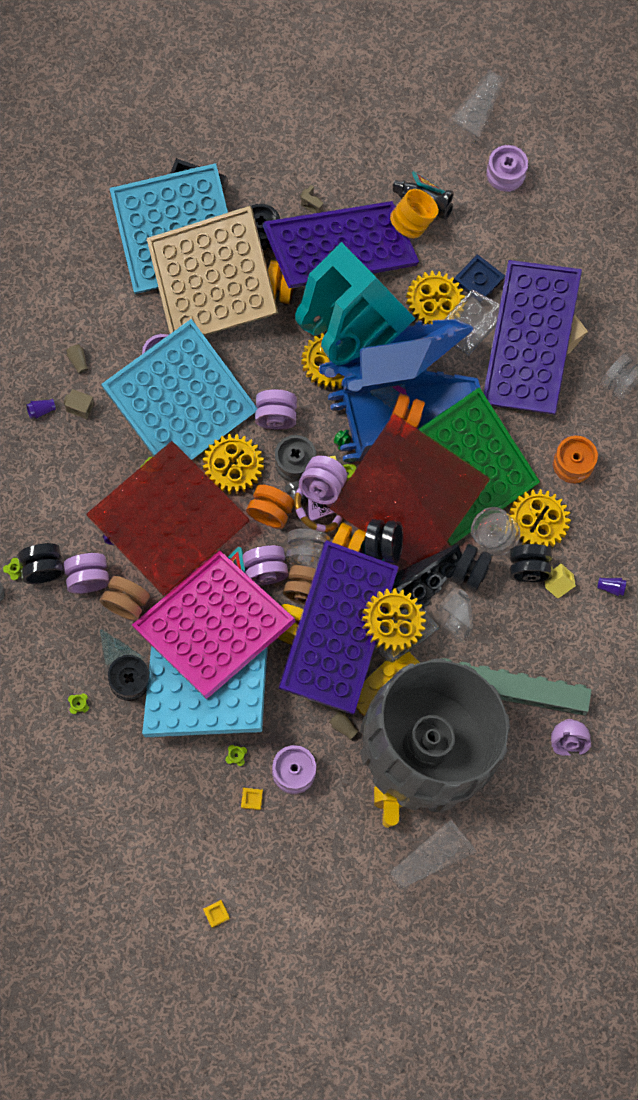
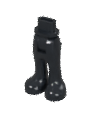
M404 180L402 182L394 181L393 192L398 193L400 198H403L411 189L422 190L429 194L437 203V216L444 220L448 219L453 210V203L451 202L454 197V191L446 190L442 195H437L415 183Z

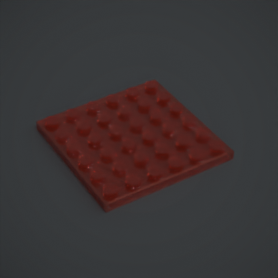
M394 413L342 489L338 499L329 509L365 532L372 519L384 520L385 524L389 520L400 521L403 526L404 538L401 557L413 565L440 552L485 488L490 477Z
M173 441L168 443L86 513L91 522L163 597L250 522L249 518Z

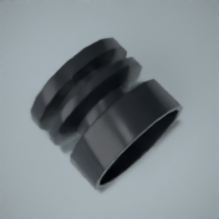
M123 655L111 663L108 670V682L112 693L124 701H135L147 692L149 670L141 658L134 655ZM133 676L134 682H128L127 684L125 677L130 678Z

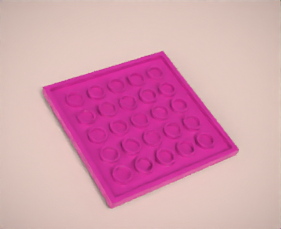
M219 550L135 621L132 626L207 700L296 621L293 616Z

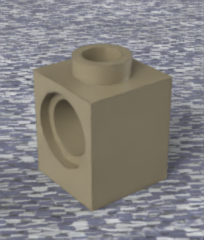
M72 389L70 395H66L63 404L65 405L66 412L87 419L94 405V399L90 395Z

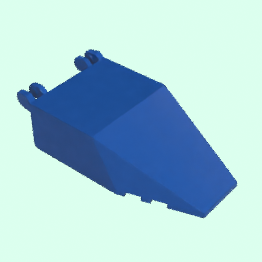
M457 319L432 320V324L422 325V321H415V325H408L390 344L361 348L360 357L354 358L349 363L336 365L332 362L321 364L318 370L320 374L325 375L327 378L335 377L338 373L345 376L342 380V385L350 391H359L363 386L413 379L471 333L473 326ZM338 340L336 342V345H339L341 343V340Z
M425 369L413 379L363 386L359 391H350L344 387L343 390L330 393L328 399L331 401L343 398V402L334 403L330 407L333 411L345 408L353 443L344 444L340 449L343 452L354 449L356 453L343 456V461L353 463L361 460L391 457L387 450L406 438L401 437L403 425L400 426L398 433L395 435L386 432L391 414L400 394L392 386L399 385L406 390V394L410 398L407 407L409 409L415 399L425 402L418 430L470 392L480 387L478 378L456 374L454 376L446 375L444 372L437 371L435 373Z

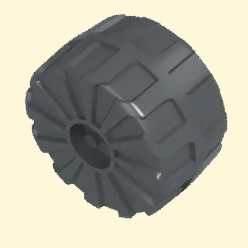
M430 659L415 665L411 663L400 669L377 692L369 705L360 728V733L363 734V748L360 751L363 765L368 766L373 775L374 785L383 794L389 793L395 797L401 806L415 811L420 807L428 808L432 812L450 810L456 804L467 801L477 794L491 780L508 750L506 744L510 731L509 716L506 715L505 708L500 699L501 696L495 687L490 685L473 668L465 664L461 665L446 661L445 659Z

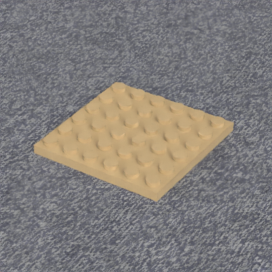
M251 206L147 238L170 334L190 319L193 320L202 334L206 336L278 314Z

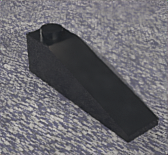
M456 544L396 573L392 590L396 588L397 594H399L403 589L404 596L411 593L410 599L417 598L415 604H422V607L419 609V611H422L430 604L429 600L436 592L439 593L442 589L441 585L446 579L453 576L463 555L459 546Z

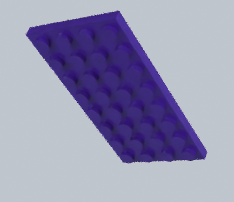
M393 201L265 221L263 224L289 289L306 286L309 274L341 242L372 274L413 267L419 263L410 239L398 232L392 225L390 216L391 212L395 209Z
M508 260L483 392L491 406L556 415L582 269Z
M327 540L324 542L278 689L352 715L355 713L376 641L370 642L373 638L372 635L366 636L369 629H363L364 624L367 623L362 621L363 616H367L363 613V610L369 609L366 606L367 602H372L371 597H377L379 591L384 595V591L388 589L391 593L398 566ZM380 607L382 613H385L386 607Z

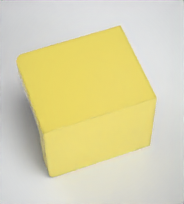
M562 564L554 568L552 578L545 581V588L557 598H560L576 586L574 574Z

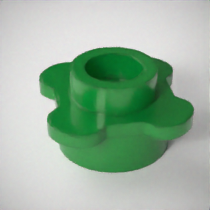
M347 429L344 431L340 430L334 437V443L339 446V450H341L340 447L342 445L350 443L351 436L348 434L349 430Z

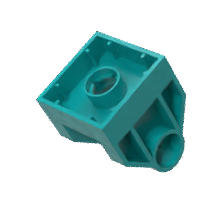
M342 242L309 274L302 302L295 314L298 325L313 336L320 335L328 330L322 339L321 347L328 359L336 365H343L349 363L354 358L360 357L361 348L390 344L416 319ZM319 316V319L314 321V318ZM338 340H341V343L339 345H336V342Z

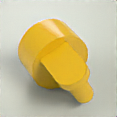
M375 786L374 806L383 809V826L386 828L395 826L399 821V808L403 806L391 794H383Z

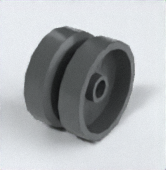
M290 435L278 443L275 450V468L284 480L289 482L300 480L308 462L312 457L316 456V449L313 443L300 435Z

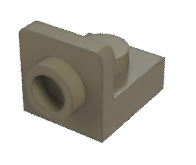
M310 185L300 195L301 206L314 214L321 213L323 211V202L318 197H313L314 186Z

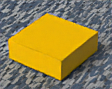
M243 788L241 808L261 810L263 790Z
M222 900L203 909L211 928L230 919Z

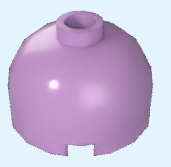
M567 719L556 725L551 734L554 752L559 755H570L567 751H579V755L587 752L591 747L590 733L587 727L573 719Z

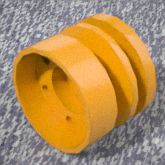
M411 189L391 212L390 219L392 225L402 235L408 238H418L438 215V206L434 199L426 192L419 189Z

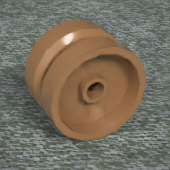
M301 565L292 566L288 575L290 581L285 584L283 595L293 602L305 605L316 569Z
M113 576L108 583L110 591L103 593L100 603L112 613L131 621H137L142 613L140 606L146 605L150 594L141 586L128 579Z

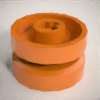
M400 393L386 432L395 435L398 433L401 425H403L402 438L408 437L415 432L421 421L425 402L415 399L409 409L407 408L410 401L409 396Z
M583 436L567 437L561 441L554 455L553 468L560 479L568 483L576 484L585 481L590 477L597 463V449L589 439Z
M258 485L253 494L254 499L249 502L246 509L247 514L257 522L272 528H284L288 520L287 514L291 513L294 507L293 498L275 487Z

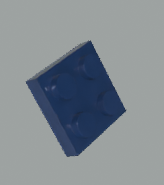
M477 254L454 278V282H459V286L482 303L505 279V275Z

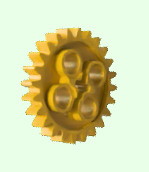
M431 271L429 276L424 272L422 277L418 275L416 280L412 281V286L408 287L409 292L406 294V298H408L406 304L410 305L408 311H413L412 315L418 317L417 321H424L423 325L427 323L432 324V320H458L459 314L463 312L462 308L465 303L462 301L465 296L460 295L463 289H457L459 282L454 284V277L447 279V273L442 277L440 271L437 275H434V272ZM439 289H444L447 293H442ZM421 290H426L429 294H424ZM442 306H448L450 310H444ZM424 307H429L431 311H426Z
M321 333L320 339L314 336V342L309 340L308 346H304L305 352H302L303 359L301 364L304 365L302 370L307 371L306 378L312 376L311 383L318 381L317 387L324 384V389H327L328 385H331L332 390H334L335 385H338L341 389L342 380L345 376L337 374L335 377L327 378L325 375L320 374L318 370L320 366L315 365L316 362L325 364L330 362L321 347L324 334Z
M228 434V439L226 440L221 436V442L215 439V446L209 444L210 451H205L206 457L203 458V463H205L203 470L206 471L205 477H210L208 479L209 484L215 482V489L221 486V492L226 488L228 489V494L232 490H235L236 494H238L239 489L246 492V486L252 489V482L258 483L257 477H262V472L260 471L264 470V465H262L264 458L260 457L262 451H257L258 445L252 446V439L246 442V436L239 439L238 434H236L235 438L232 439L231 435ZM229 449L236 450V453L229 454L227 453V451ZM250 460L251 463L249 465H244L242 461ZM235 461H237V465L233 464L230 467V462L234 463ZM218 463H223L225 466L223 468H217L215 465ZM232 474H238L240 477L238 479H232L230 476Z
M541 489L538 494L532 490L530 496L527 492H524V498L518 496V502L514 501L512 505L514 508H510L509 511L512 515L508 517L509 521H513L509 524V528H514L512 535L518 534L516 540L523 539L522 545L528 542L529 544L545 546L550 544L554 547L555 541L561 543V537L565 538V531H568L570 528L567 524L571 521V519L567 518L570 512L564 511L567 505H560L562 499L556 501V494L550 497L549 491L544 495ZM532 505H538L540 510L533 509ZM545 507H548L549 509L544 514L543 519L540 520L534 532L531 533L530 530L536 520L540 517ZM552 514L556 516L557 519L551 520L548 517V515ZM527 519L531 524L525 525L522 520ZM543 529L547 532V534L542 535L538 532V530Z
M396 588L392 590V593L386 589L384 595L379 591L377 597H371L372 602H367L366 606L369 609L363 610V613L367 616L362 618V621L367 623L364 624L363 629H369L366 636H373L370 641L371 643L378 641L377 648L383 644L384 651L391 647L392 652H395L398 647L400 652H402L404 646L410 649L411 643L415 645L418 642L416 638L420 639L422 637L420 632L425 630L422 624H425L426 619L421 617L425 615V612L419 611L422 604H415L417 598L410 599L411 593L404 596L403 589L399 594H397ZM380 607H386L389 613H382ZM399 608H405L408 611V615L402 614ZM380 626H386L389 632L383 633L380 630ZM399 627H405L408 630V634H403Z

